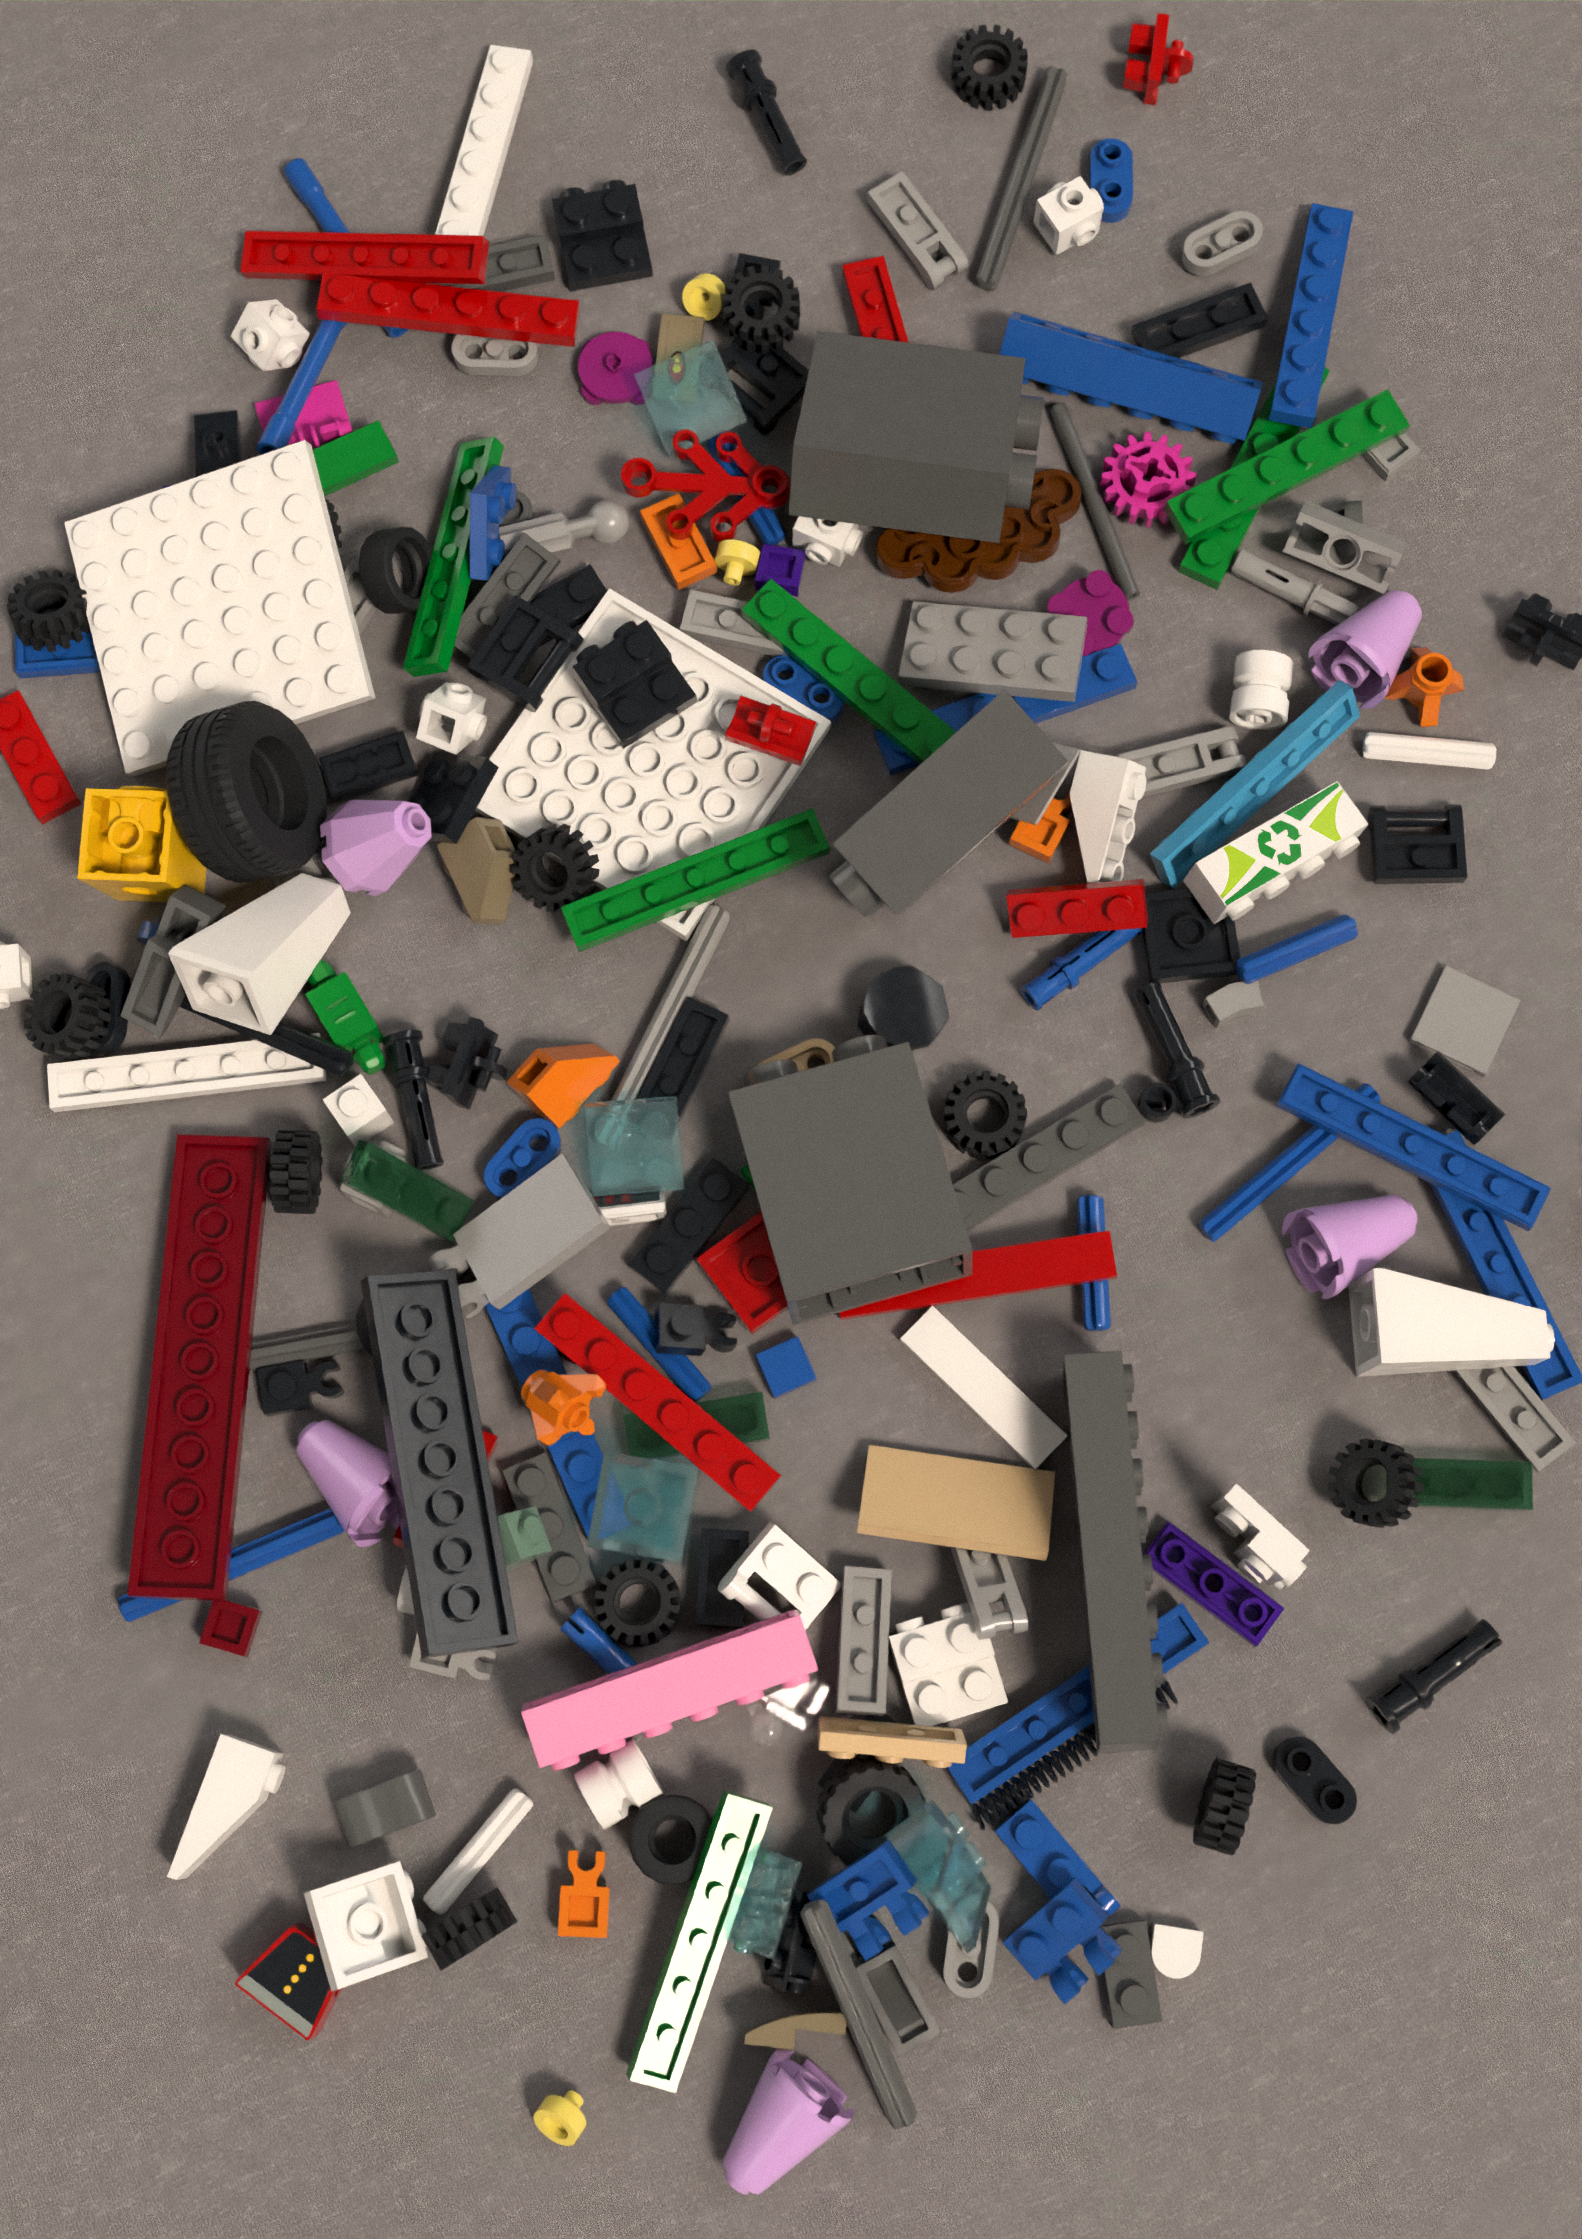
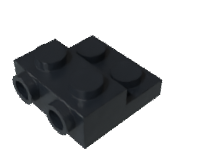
M611 180L603 184L601 190L585 193L583 189L573 187L564 190L560 194V198L552 199L570 292L653 277L635 184L626 185L622 180Z
M647 620L639 625L634 621L621 625L613 634L615 640L601 649L596 644L586 647L577 655V664L572 666L576 683L623 749L697 703V695L672 662L671 653Z

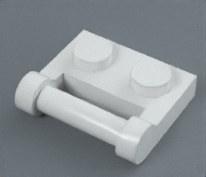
M769 1522L720 1581L718 1591L728 1600L735 1598L760 1621L780 1615L781 1613L747 1584L748 1578L755 1572L797 1609L806 1631L807 1627L840 1589L842 1583L781 1529Z

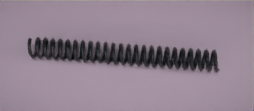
M1165 1681V1685L1161 1683V1687L1157 1688V1690L1155 1689L1156 1697L1161 1703L1166 1704V1709L1170 1710V1705L1162 1689L1174 1704H1178V1700L1171 1689L1169 1681ZM1093 1725V1732L1085 1730V1737L1077 1735L1078 1743L1069 1740V1748L1061 1745V1753L1054 1750L1053 1758L1045 1756V1764L1037 1761V1769L1029 1766L1030 1776L1021 1771L1020 1775L1021 1780L1013 1776V1785L1005 1782L1006 1792L1000 1787H997V1796L990 1792L988 1794L990 1803L985 1798L980 1799L981 1807L973 1803L972 1810L980 1825L979 1828L985 1831V1825L981 1816L989 1825H993V1819L988 1809L996 1819L1001 1820L1002 1816L997 1805L1005 1814L1009 1815L1010 1811L1004 1798L1013 1809H1017L1018 1805L1012 1793L1022 1804H1025L1026 1800L1020 1787L1029 1798L1033 1799L1034 1794L1028 1782L1037 1793H1042L1036 1776L1046 1788H1050V1783L1044 1771L1053 1782L1058 1783V1778L1051 1764L1061 1777L1066 1778V1773L1060 1760L1070 1772L1074 1773V1767L1068 1755L1078 1767H1082V1762L1075 1748L1085 1761L1090 1762V1757L1083 1743L1094 1756L1098 1757L1097 1750L1091 1740L1092 1738L1096 1742L1095 1726Z

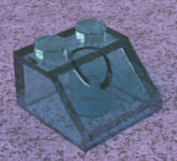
M604 1451L587 1547L637 1559L642 1558L655 1562L685 1566L701 1475L699 1467Z
M931 1800L885 1834V1836L916 1878L917 1882L915 1885L921 1895L968 1954L976 1948L991 1891L989 1883L981 1872L987 1866V1863L971 1841L966 1844L963 1840L970 1835L958 1816L953 1811L945 1816L935 1802Z

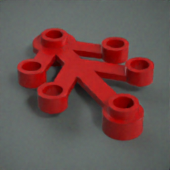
M688 429L680 430L674 435L672 440L673 452L681 460H690L702 474L656 472L653 464L644 458L630 459L623 465L621 470L623 489L633 497H646L653 490L701 493L684 508L674 510L668 515L666 520L667 532L676 540L687 539L693 532V524L728 495H741L744 497L729 511L719 512L712 517L710 531L712 537L718 542L732 540L736 535L737 526L760 507L775 509L784 505L790 498L791 480L787 473L774 465L761 466L742 446L741 438L733 432H724L719 435L716 440V453L723 462H734L746 477L730 476L699 444L697 435ZM687 440L692 442L693 446L689 449H682L678 444ZM726 443H733L737 448L728 452L721 447ZM636 478H644L647 483L636 486L632 484V481ZM767 485H773L778 489L774 493L762 491L763 487ZM677 520H683L688 524L683 529H675L672 526ZM719 523H728L731 528L726 532H721L716 529V526Z

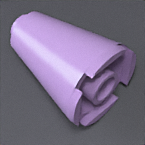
M1391 590L1319 637L1309 650V658L1313 656L1315 666L1311 671L1322 689L1327 692L1334 684L1341 680L1353 688L1356 702L1362 703L1359 708L1369 709L1377 706L1388 694L1422 619V611L1417 599L1408 592Z
M1398 1195L1297 1209L1285 1216L1282 1225L1283 1236L1290 1233L1292 1247L1285 1249L1294 1273L1302 1285L1311 1293L1318 1290L1324 1293L1321 1298L1329 1299L1342 1292L1413 1237L1418 1218L1412 1204Z
M330 1420L314 1421L308 1424L301 1431L297 1439L299 1443L296 1450L298 1457L348 1537L359 1547H368L376 1544L383 1539L378 1534L379 1531L388 1524L394 1529L400 1525L389 1453Z
M777 2048L769 2058L724 2156L723 2166L727 2171L725 2179L741 2194L747 2195L749 2192L761 2194L844 2128L854 2116L853 2107L845 2110L842 2106L848 2097L841 2087L824 2070L809 2059H806L802 2065L790 2060L795 2051Z

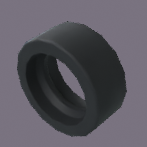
M396 527L376 531L366 538L360 550L358 565L363 589L374 607L385 614L418 611L433 551L424 536L412 527ZM394 550L399 555L404 568L405 582L403 591L398 586L393 573L392 559Z

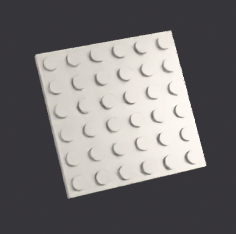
M303 440L64 522L80 589L86 590L87 593L82 597L87 600L86 614L126 774L136 776L166 766L171 744L182 726L193 717L244 701H257L280 710L294 724H298L376 699L312 446L307 441Z
M609 588L578 632L584 641L576 652H570L542 694L543 702L538 710L531 712L524 709L489 760L499 768L475 811L487 819L501 820L505 830L521 840L549 824H557V828L563 824L571 826L569 834L578 829L584 834L579 841L584 844L590 840L594 846L588 850L589 856L598 855L599 862L593 865L592 868L600 869L599 877L593 881L596 882L597 887L605 890L763 828L831 729V721ZM647 620L671 653L672 662L697 695V703L623 749L576 683L572 666L577 664V655L586 647L596 644L601 649L615 640L613 634L621 625L629 621H634L639 625ZM740 696L767 705L772 703L780 705L782 707L781 710L817 722V727L801 766L725 740L726 731L733 719ZM551 852L545 853V855L565 866L557 855ZM715 899L656 923L687 941L701 921L707 907Z

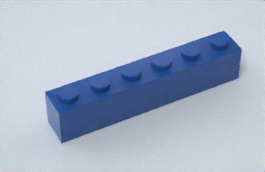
M1014 311L1009 317L999 355L1026 358L1022 384H1028L1029 380L1032 379L1046 383L1045 389L1055 394L1069 396L1070 392L1073 391L1087 395V402L1100 407L1110 408L1112 403L1129 407L1128 413L1138 418L1152 419L1153 415L1170 419L1169 425L1180 430L1194 431L1195 427L1211 431L1210 436L1226 443H1235L1236 438L1245 441L1263 382L1017 311Z

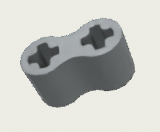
M421 1769L398 1776L334 1802L349 1849L436 1816Z

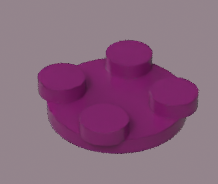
M608 332L587 341L582 348L578 361L582 396L585 402L590 405H599L603 402L609 404L629 402L634 405H641L647 402L650 397L649 384L653 376V361L649 344L645 340L625 332Z
M1095 570L1088 577L1072 582L1061 593L1054 594L1047 604L1050 614L1087 617V632L1082 657L1117 645L1134 626V617L1130 612V606L1125 594L1113 583L1111 576L1104 570Z

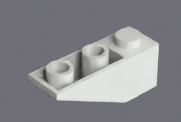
M1081 750L1070 790V799L1087 883L1122 881L1124 874L1122 861L1127 844L1131 842L1135 832V821L1133 819L1138 800L1143 797L1146 789V767L1129 759Z

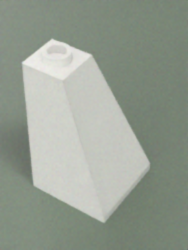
M301 873L173 946L168 955L193 1010L271 1035L351 912L340 884L326 877L317 878Z
M1373 1268L1348 1286L1356 1377L1536 1365L1549 1359L1550 1352L1554 1347V1332L1551 1324H1547L1545 1310L1384 1268Z

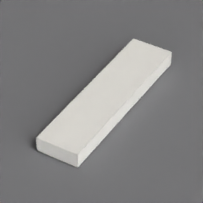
M933 1306L900 1338V1342L1032 1469H1037L1067 1438L1068 1435Z

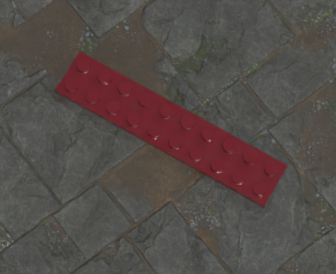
M177 1134L127 1596L131 1598L227 1602L272 1142L268 1137Z

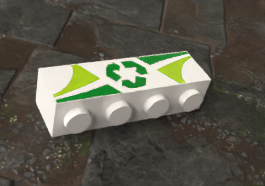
M1337 781L1199 860L1193 865L1183 881L1213 924L1227 916L1234 921L1250 911L1255 906L1253 901L1265 895L1270 900L1290 886L1289 880L1300 874L1303 879H1306L1315 874L1325 865L1324 860L1335 854L1340 859L1352 852L1360 845V841L1357 838L1368 826V822Z

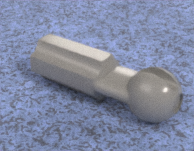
M602 500L596 503L585 517L569 520L560 512L499 527V536L505 543V557L524 532L550 553L558 555L570 552L575 540L590 536L604 543H614L620 540L629 528V519L626 509L620 503L613 500Z

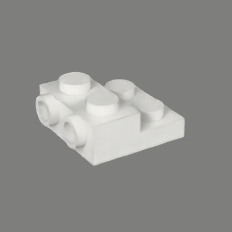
M1238 1484L1223 1492L1210 1506L1218 1513L1214 1519L1223 1530L1235 1538L1239 1534L1245 1538L1243 1543L1234 1551V1554L1241 1560L1237 1565L1239 1569L1256 1584L1259 1585L1264 1581L1267 1585L1273 1584L1280 1591L1285 1586L1288 1588L1307 1568L1301 1560L1310 1550Z
M968 1603L940 1611L943 1620L928 1625L924 1624L922 1617L896 1624L897 1634L889 1636V1644L914 1725L935 1726L1009 1703L994 1658L995 1653L990 1638L983 1640L977 1638L973 1624V1615Z
M400 1861L304 1893L331 1992L428 1958L427 1946L421 1937L427 1931L423 1922L416 1917L412 1904L414 1897L413 1883L409 1874L402 1870Z

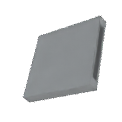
M1446 965L1409 1042L1433 1054L1439 1051L1450 1062L1484 1077L1521 1000Z

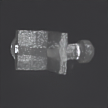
M811 1673L809 1676L810 1681L791 1689L780 1688L770 1692L763 1690L765 1696L758 1701L765 1711L757 1713L752 1718L749 1725V1733L752 1740L759 1746L772 1747L777 1745L785 1734L783 1719L807 1731L814 1716L818 1718L823 1716L854 1719V1714L835 1713V1704L825 1699L830 1688L819 1676Z

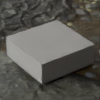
M1403 433L1361 456L1386 482L1418 458L1421 450L1406 433Z

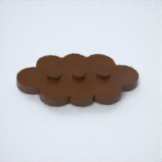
M1052 468L1036 472L1034 474L1029 510L1005 507L1000 543L887 528L878 537L876 544L878 565L884 573L893 578L909 579L924 575L932 587L941 592L948 593L960 592L969 588L978 577L989 580L1005 579L1016 570L1020 561L1027 563L1042 562L1053 556L1057 551L1061 537L1059 524L1073 518L1079 510L1081 502L1080 484L1072 474L1064 470Z

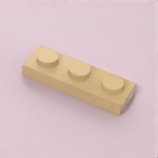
M823 1716L818 1718V1748L820 1751H826L827 1755L834 1758L851 1759L855 1757V1754L875 1755V1759L885 1763H901L904 1758L923 1760L924 1764L937 1768H947L952 1763L965 1764L967 1744L962 1729Z

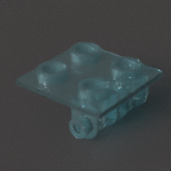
M759 1847L728 1938V1942L734 1944L733 1950L747 1955L755 1952L769 1959H774L801 1871L802 1862L764 1847Z

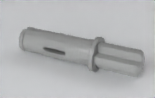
M1245 549L1241 550L1231 570V574L1303 608V614L1308 615L1311 612L1336 625L1357 613L1358 610L1356 604L1323 589L1324 583L1319 582L1315 584L1311 581L1309 582Z

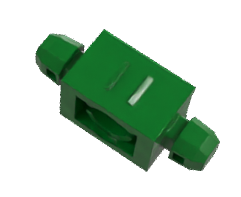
M320 960L308 978L313 990L305 995L334 1044L349 1050L351 1056H353L363 1072L373 1075L385 1067V1058L378 1046L382 1043L384 1036L346 972L344 971L337 976L329 963Z

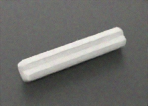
M1376 732L1366 734L1362 748L1363 756L1369 759L1478 769H1491L1496 760V746L1493 743Z
M517 1788L510 1791L427 1891L423 1900L434 1912L441 1915L448 1910L533 1807L532 1800L524 1792Z

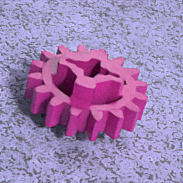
M1145 432L1143 441L1138 442L1131 434L1127 437L1126 448L1116 443L1112 449V457H1105L1102 468L1104 473H1102L1100 479V487L1107 488L1104 492L1103 500L1105 503L1116 502L1113 511L1115 516L1122 514L1124 511L1129 513L1128 524L1130 525L1136 521L1137 517L1144 519L1146 528L1151 527L1152 520L1155 517H1158L1163 525L1168 524L1169 517L1163 509L1166 501L1190 490L1194 486L1196 473L1189 471L1193 461L1192 457L1180 458L1183 445L1178 443L1172 448L1168 447L1167 435L1163 434L1158 442L1152 441L1151 433ZM1145 478H1150L1151 481H1145Z

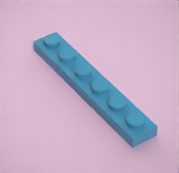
M1339 680L1326 693L1320 695L1313 705L1294 722L1287 725L1277 738L1262 751H1259L1232 779L1226 781L1218 792L1200 808L1193 811L1183 824L1158 844L1150 855L1161 882L1172 889L1176 887L1187 876L1196 862L1214 852L1360 717L1354 691L1350 685Z

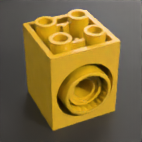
M123 786L118 789L86 788L78 880L118 901L167 903L170 895L184 885L205 894L207 868L191 853L181 837L172 816L167 789L150 786Z

